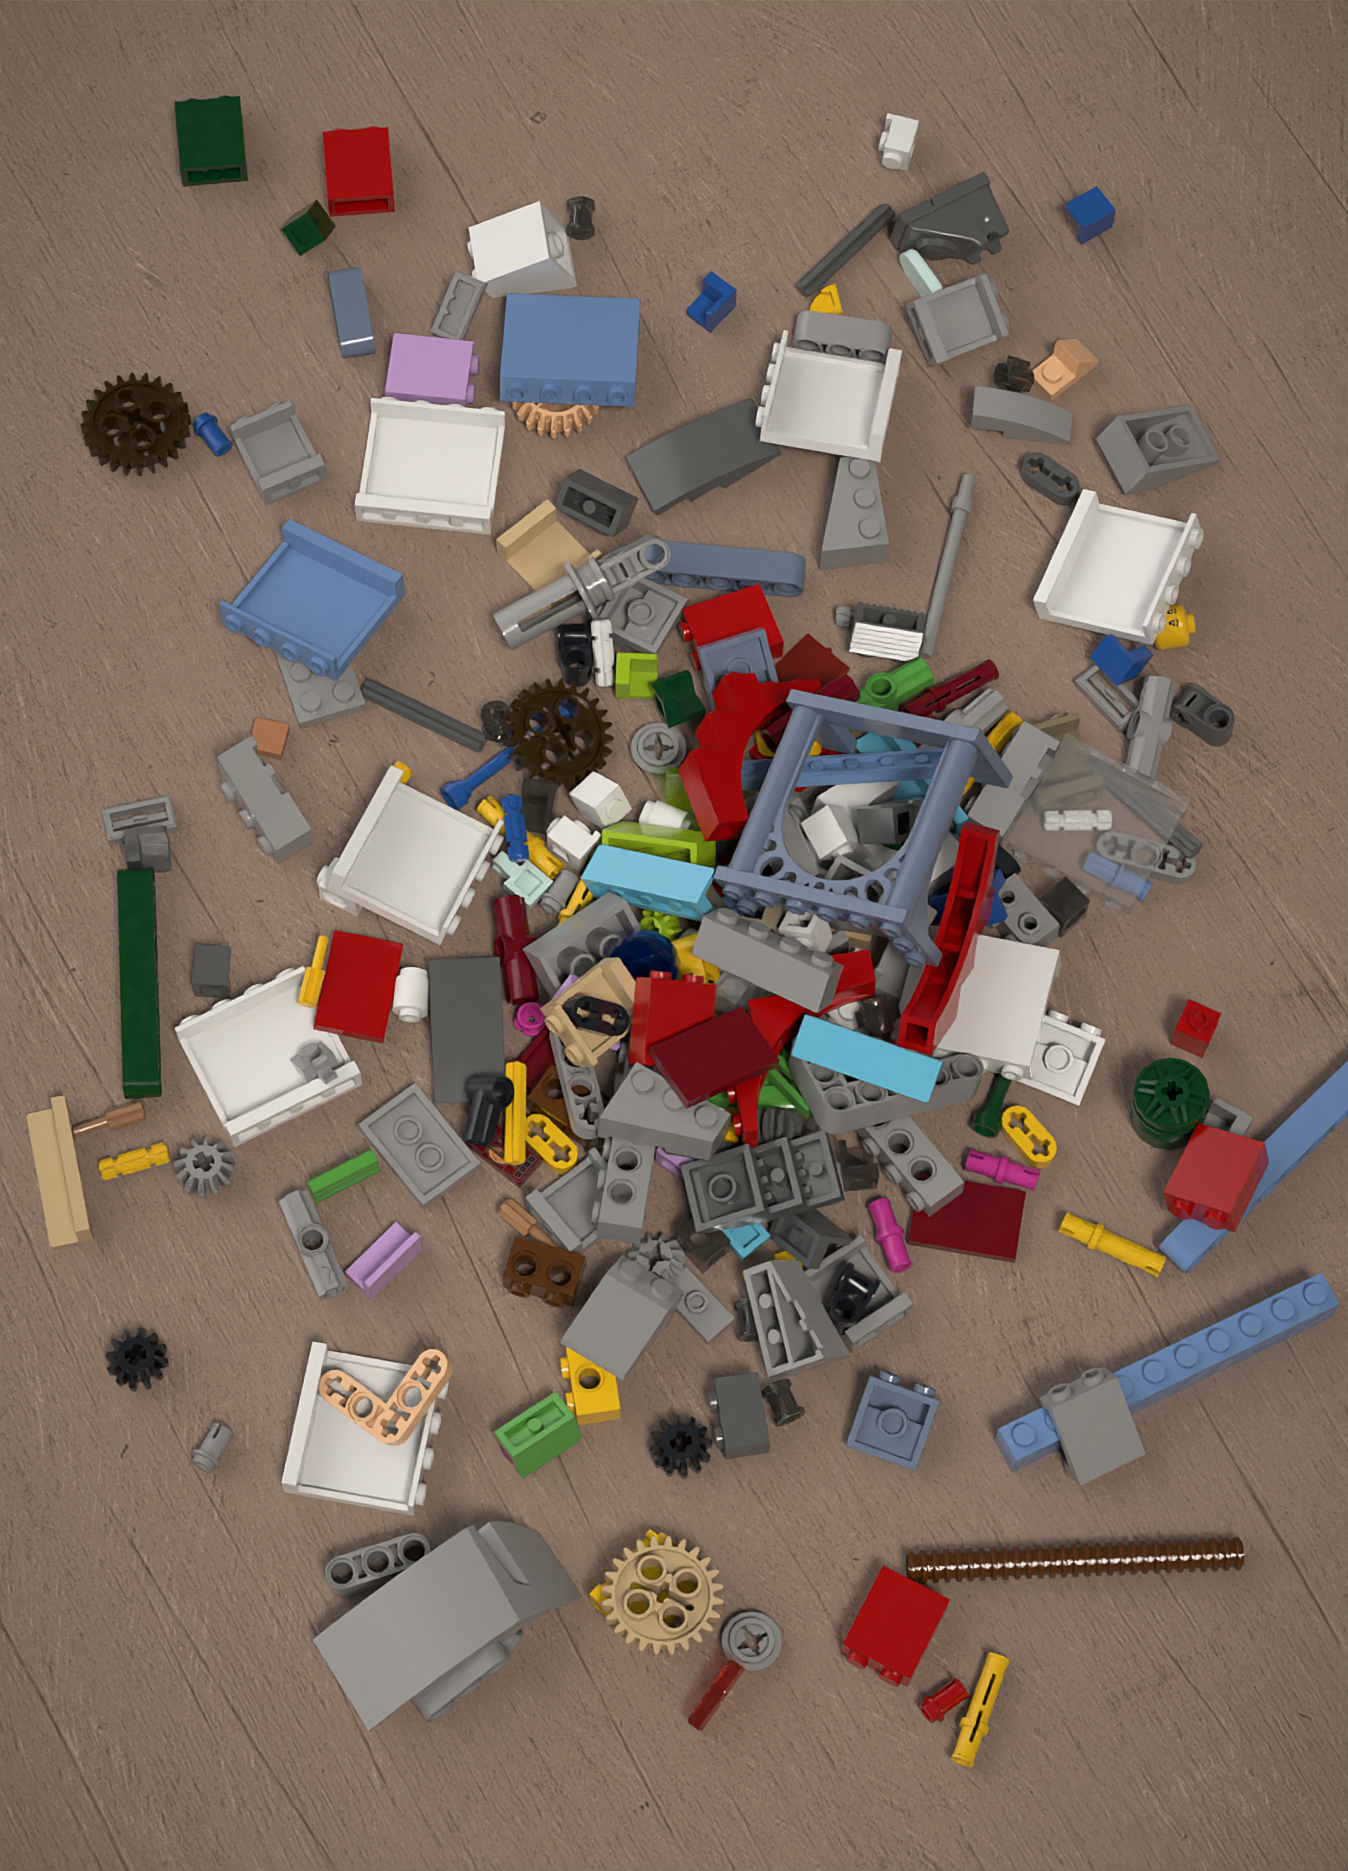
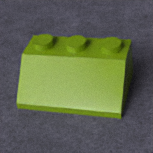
M620 821L602 830L603 845L710 867L715 870L716 841L705 842L701 831L629 821Z

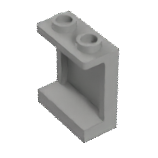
M986 273L905 304L928 367L1009 336L1007 331L1009 329V320L1006 313L999 309L996 297H998L996 285L991 278L988 279Z
M292 400L285 403H275L268 407L267 410L253 416H244L230 426L233 443L265 506L327 481L325 463L320 453L316 455L297 418Z
M595 1147L588 1151V1157L543 1192L540 1193L536 1189L525 1197L526 1210L539 1221L538 1224L561 1249L577 1254L584 1253L602 1239L596 1237L598 1224L591 1223L594 1201L602 1202L603 1191L597 1190L600 1169L607 1170L609 1159L602 1158V1154ZM617 1196L613 1198V1200L618 1203H626L629 1201L627 1198L623 1196Z
M863 1235L854 1240L852 1238L850 1245L838 1244L834 1248L835 1252L822 1260L819 1269L804 1267L805 1274L823 1307L827 1304L838 1277L849 1262L854 1264V1269L870 1279L878 1278L881 1280L875 1295L865 1308L860 1319L840 1336L850 1353H853L911 1315L913 1303L904 1292L900 1295L866 1247L867 1240ZM836 1309L841 1318L847 1319L846 1314L842 1310Z
M1105 1367L1089 1369L1081 1375V1378L1069 1384L1056 1385L1049 1390L1048 1394L1039 1398L1042 1406L1050 1413L1067 1460L1063 1461L1066 1473L1080 1486L1146 1454L1119 1380Z

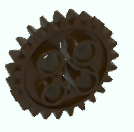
M132 372L130 373L129 381L124 382L123 378L118 375L116 385L113 386L108 381L104 382L105 392L97 389L94 390L97 401L86 400L88 410L81 413L84 422L81 423L82 434H85L83 436L85 446H90V455L92 457L98 456L101 466L110 461L111 472H115L122 466L125 476H128L131 468H136L139 476H142L144 467H148L152 473H156L155 464L160 463L167 468V457L178 459L179 456L176 448L186 449L184 438L191 436L189 428L191 418L190 414H187L189 413L188 404L183 402L180 391L174 393L171 382L162 387L160 376L153 382H149L148 373H144L141 380H136L135 374ZM128 402H133V403H135L134 405H132V406H130V407H124V406H123V404L128 403ZM156 415H165L161 419H153ZM112 429H118V430H120L119 432H117V433H115V434H108V433H107L108 431H110V430H112ZM141 442H150V444L146 446H138V444Z
M549 678L541 683V687L534 682L529 687V691L523 689L518 694L519 700L514 699L509 706L513 711H508L504 715V719L511 724H507L502 729V732L511 735V737L503 743V746L513 747L514 749L508 756V759L518 758L520 763L516 768L517 772L527 768L529 772L526 780L530 781L535 776H538L539 787L541 788L548 781H551L554 791L561 787L562 782L566 790H570L575 786V782L579 785L593 771L598 773L597 769L601 770L606 766L607 762L603 758H607L612 753V750L605 745L611 743L614 737L605 734V731L613 726V724L602 721V717L608 712L607 709L597 711L595 707L600 699L595 698L589 701L587 699L589 694L588 688L581 693L576 692L577 682L575 681L568 688H565L563 678H560L554 687ZM559 706L569 711L570 719L561 715ZM530 719L539 723L541 732H537L531 727ZM560 732L561 735L556 737L554 733ZM575 737H579L585 742L586 749L578 747ZM546 750L556 755L557 763L547 758Z

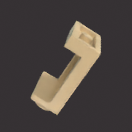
M619 957L604 958L541 1008V1011L546 1016L544 1020L546 1026L555 1036L560 1037L566 1046L564 1049L565 1054L573 1064L579 1065V1067H594L598 1063L596 1058L631 1031L636 982ZM573 996H590L616 1003L626 1009L629 1016V1025L627 1030L619 1036H600L577 1030L563 1010L564 1004ZM578 1007L577 1014H580L582 1018L590 1016V1012L583 1011ZM610 1015L602 1016L603 1021L614 1025V1019Z

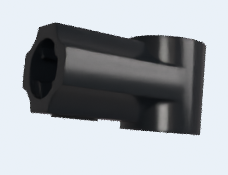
M477 1074L472 1076L466 1089L471 1107L462 1141L481 1147L492 1148L501 1110L508 1107L514 1098L515 1090L511 1079L505 1076Z

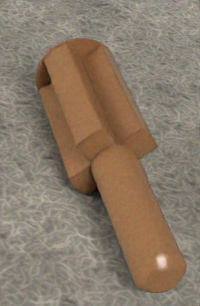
M139 1100L105 1111V1117L73 1126L72 1130L76 1137L106 1127H110V1130L113 1131L146 1121V1112L142 1102Z
M509 1197L501 1204L497 1214L522 1236L526 1237L530 1234L539 1243L561 1249L555 1241L536 1226L539 1221L513 1198Z

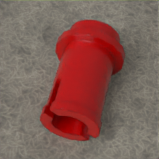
M953 1678L932 1696H924L919 1708L930 1723L942 1722L944 1720L943 1715L963 1700L969 1698V1695L963 1684L956 1678Z

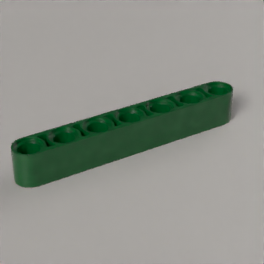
M153 867L118 869L117 894L124 1098H156L162 1096L155 874Z

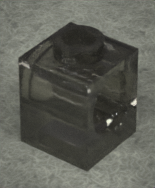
M1064 877L1040 898L1043 906L1060 924L1058 931L1060 938L1086 917L1090 900L1067 877Z
M692 1213L685 1215L675 1226L677 1230H675L674 1239L677 1240L684 1254L702 1274L730 1252L731 1240L722 1230L703 1233L710 1239L706 1244L698 1245L691 1241V1236L697 1233Z

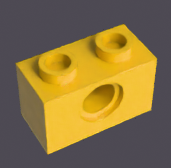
M566 1347V1357L560 1358L563 1380L570 1379L572 1392L565 1393L566 1405L575 1414L578 1425L621 1419L616 1377ZM592 1376L597 1378L600 1383L594 1389H585L580 1385V1381L584 1377Z

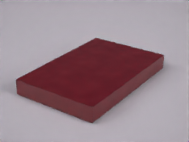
M738 1007L655 1044L649 1048L648 1055L686 1109L777 1068L780 1062L777 1055L742 1007Z
M919 1173L918 1180L925 1181L931 1176ZM964 1181L963 1192L930 1217L924 1210L917 1212L913 1209L908 1245L1015 1263L1026 1191Z

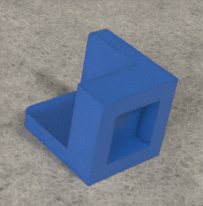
M1097 186L1068 202L1065 208L1079 226L1077 240L1081 245L1113 227L1116 209Z
M711 271L703 279L702 294L687 308L686 315L711 333L736 307L737 289Z
M1109 634L1104 637L1090 658L1119 686L1137 678L1154 654L1145 645L1129 652L1113 634Z

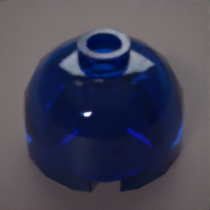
M646 929L630 932L618 941L608 957H619L635 982L636 977L649 978L650 971L672 973L671 980H678L681 960L678 951L668 937L657 931Z

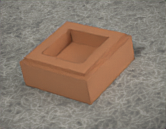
M256 717L251 735H253L258 743V755L282 760L290 733V724Z

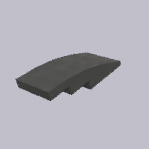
M752 398L692 421L626 456L653 511L657 515L662 514L686 498L692 502L719 485L725 489L781 455L777 444L760 441L761 427L755 426L758 408Z
M500 957L429 960L434 1103L469 1102L466 1089L469 1080L474 1075L505 1076Z
M824 1130L791 1141L787 1137H783L753 1148L749 1144H745L714 1154L710 1161L699 1159L681 1165L694 1225L698 1234L767 1222L845 1200L829 1134Z

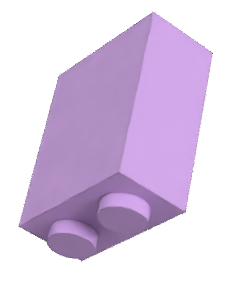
M394 333L385 397H392L398 401L407 402L423 400L431 404L446 406L449 404H459L465 408L468 407V404H474L476 384H471L472 374L478 375L480 366V355L474 354V341Z

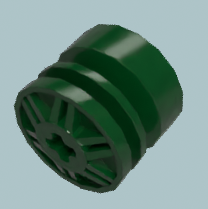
M1175 1058L1156 1060L1143 1068L1135 1082L1130 1112L1133 1129L1142 1141L1154 1148L1165 1150L1187 1146L1197 1124H1204L1210 1091L1207 1080L1201 1071L1191 1063ZM1167 1094H1172L1175 1101H1170Z

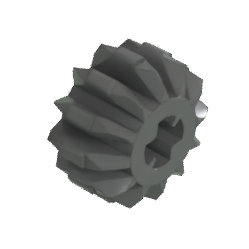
M758 1108V1146L783 1137H787L790 1141L801 1137V1117L797 1113L790 1110H781L780 1108Z

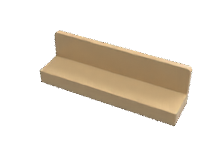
M65 1095L50 1098L52 1109L29 1113L26 1116L48 1239L52 1249L94 1240L76 1142L72 1130L70 1110Z

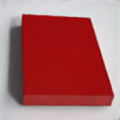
M334 930L313 1030L383 1044L404 944Z

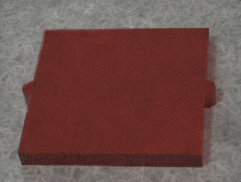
M809 633L775 665L779 682H790L799 678L804 680L819 679L822 687L839 675L847 674L850 671V668L832 653L830 647L825 648Z

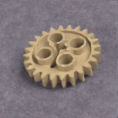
M652 1536L650 1547L647 1548L640 1540H637L636 1553L625 1547L623 1549L625 1561L614 1558L612 1560V1567L616 1572L606 1571L605 1580L612 1585L602 1586L601 1595L610 1599L603 1601L601 1608L605 1611H613L606 1617V1625L617 1623L618 1625L614 1630L613 1636L617 1638L626 1634L625 1648H629L635 1642L638 1643V1655L640 1656L645 1653L647 1648H652L654 1659L659 1657L661 1650H666L668 1657L673 1659L674 1651L677 1647L687 1655L689 1653L690 1641L694 1645L701 1647L702 1638L700 1633L710 1637L713 1634V1628L708 1622L719 1623L720 1615L714 1609L723 1608L724 1600L714 1596L723 1592V1585L712 1584L718 1578L719 1571H707L711 1558L707 1557L699 1561L697 1559L700 1550L698 1546L690 1552L685 1551L686 1540L684 1539L677 1547H673L671 1536H667L664 1545H659L656 1537ZM647 1567H655L662 1575L656 1580H648L641 1572ZM688 1580L693 1582L697 1589L693 1593L685 1594L679 1591L677 1584ZM637 1584L641 1589H632L631 1585ZM661 1592L668 1593V1598H665L663 1603L657 1602V1596H660ZM633 1601H642L646 1604L648 1610L638 1615L630 1612L628 1605ZM683 1605H691L694 1607V1610H686ZM671 1614L677 1615L683 1620V1624L678 1628H670L663 1622L664 1617Z

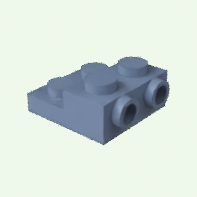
M762 627L696 647L704 674L702 679L711 711L717 710L712 693L724 675L732 672H739L740 674L755 673L759 684L766 681L779 683L766 632Z
M880 1370L879 1376L871 1374L846 1446L916 1471L941 1398L934 1396L936 1389L915 1382L914 1388L899 1384L900 1376Z

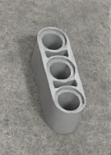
M803 311L797 316L793 348L884 364L886 363L891 345L893 329L889 324L882 321L817 311Z
M412 1533L337 1556L330 1560L325 1569L328 1588L335 1596L344 1598L382 1587L417 1562L409 1561L405 1558V1553L408 1549L419 1547L424 1550L425 1556L431 1552L430 1544L423 1535ZM377 1558H382L389 1562L387 1569L381 1573H375L369 1569V1564ZM345 1569L353 1573L352 1579L346 1584H338L333 1581V1576L339 1570Z

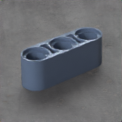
M361 267L328 271L342 358L375 354Z

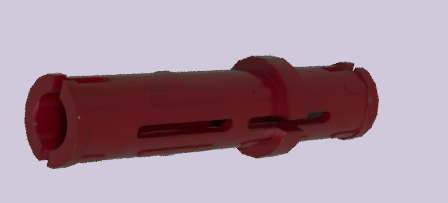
M987 659L982 664L938 687L931 686L927 688L925 694L901 705V711L925 717L933 712L940 713L946 709V705L998 679V669L993 661Z

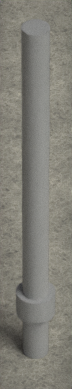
M970 474L962 475L958 495L953 498L950 510L953 516L918 654L923 659L932 658L965 520L971 513L973 505L971 495L975 477Z

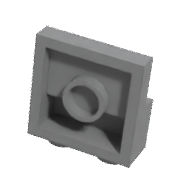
M643 578L633 586L614 593L615 600L610 603L608 601L605 607L600 605L597 609L598 619H609L611 621L612 633L609 634V637H612L613 645L623 650L629 646L641 653L659 654L680 619L682 609L688 606V599Z

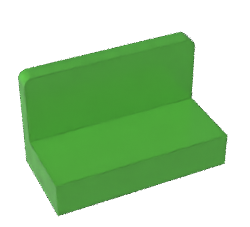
M556 1392L494 1431L496 1439L511 1457L516 1471L521 1478L526 1477L582 1440L575 1416Z

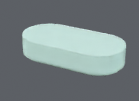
M909 249L900 254L901 267L921 297L943 289L939 280L916 250Z

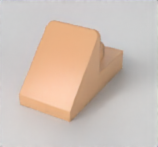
M1078 339L1058 340L1055 343L1053 355L1029 373L1028 381L1051 402L1099 364V360Z

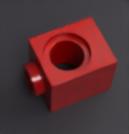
M1189 999L1174 1030L1170 1044L1203 1058L1222 1013Z

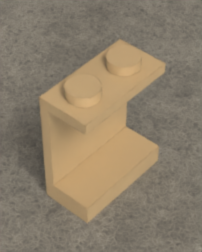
M548 499L496 539L497 555L533 592L563 577V574H567L568 572L563 564L566 561L576 569L588 563L587 560L591 557H594L597 561L602 559V553L598 549L590 554L557 521V508ZM575 592L548 605V607L552 609L558 603L571 599Z

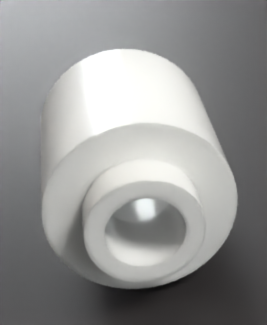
M648 800L638 822L691 830L693 824L692 821L688 820L689 812L657 800L656 803Z
M406 967L401 969L400 975L396 977L392 1011L399 1016L401 1021L414 1023L428 1015L430 984L428 979L429 973L424 969Z

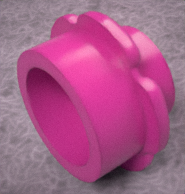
M527 1002L521 1005L516 1011L517 1016L514 1017L516 1029L523 1031L526 1036L538 1035L546 1026L544 1021L546 1016L541 1011L543 1006L535 1002ZM533 1017L535 1021L529 1022L528 1019Z

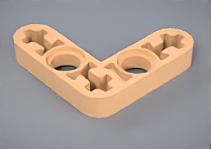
M437 1349L424 1351L388 1402L377 1396L352 1376L340 1370H330L321 1377L319 1392L325 1401L379 1441L390 1446H399L408 1440L451 1378L454 1365L452 1359L447 1354ZM432 1360L438 1362V1365L441 1367V1371L438 1374L435 1372L431 1373L432 1369L428 1365ZM420 1376L426 1379L425 1381L431 1383L430 1388L418 1382V1377ZM334 1381L339 1382L341 1387L352 1393V1395L347 1399L343 1395L334 1393V1389L331 1387ZM419 1388L422 1393V1400L416 1407L409 1408L406 1405L405 1396L410 1389ZM370 1398L373 1403V1410L369 1416L360 1418L356 1411L357 1405L362 1399ZM399 1407L400 1410H402V1411H404V1412H406V1413H409V1414H411V1415H410V1417L407 1419V1418L401 1416L402 1414H400V1413H398V1412H395V1411H396V1409ZM389 1421L396 1423L395 1426L399 1429L396 1435L389 1434V1430L386 1428Z

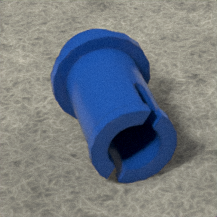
M204 413L193 422L195 427L194 433L197 436H202L216 457L223 456L232 448L233 443L217 425L218 419L216 416Z

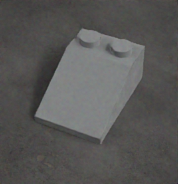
M1191 404L1117 416L1096 438L1126 495L1151 491L1216 465L1221 461Z
M621 1255L602 1278L563 1335L560 1343L619 1379L624 1380L672 1322L684 1291Z

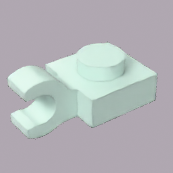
M503 851L492 860L494 863L492 869L498 875L507 879L503 884V889L510 895L524 897L528 910L540 900L542 893L548 892L553 884V881L529 860H526L519 866L517 863L511 862L508 855Z

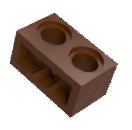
M551 1065L527 1097V1108L533 1114L546 1116L565 1135L587 1148L593 1139L580 1138L573 1132L564 1097L552 1099L547 1095L553 1089L562 1090L557 1067ZM576 1085L571 1088L573 1093L580 1097L591 1094L589 1089L583 1085ZM600 1091L605 1110L609 1104V1098ZM589 1118L582 1119L587 1120L588 1125H594V1122H590Z
M515 1236L503 1274V1287L508 1288L509 1293L518 1297L528 1298L529 1295L543 1298V1302L553 1307L563 1308L564 1305L573 1307L586 1267L585 1256ZM523 1264H530L536 1269L529 1276H522L516 1270ZM557 1274H565L571 1279L564 1286H557L551 1281Z

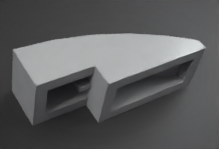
M976 385L970 428L1003 431V438L1070 445L1073 413L1038 398L1012 391Z

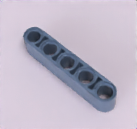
M664 541L670 549L669 562L665 567L644 577L658 585L729 592L760 584L764 595L795 597L801 595L804 590L806 559L802 555L790 552ZM658 544L649 545L644 552L645 559H657L661 554V546Z

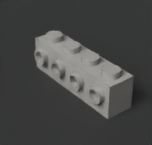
M717 908L703 916L691 954L816 1013L832 1003L844 967L833 961V957L829 954L802 947L801 942L790 937H780L770 932V928L766 925L739 918L737 912L727 908Z

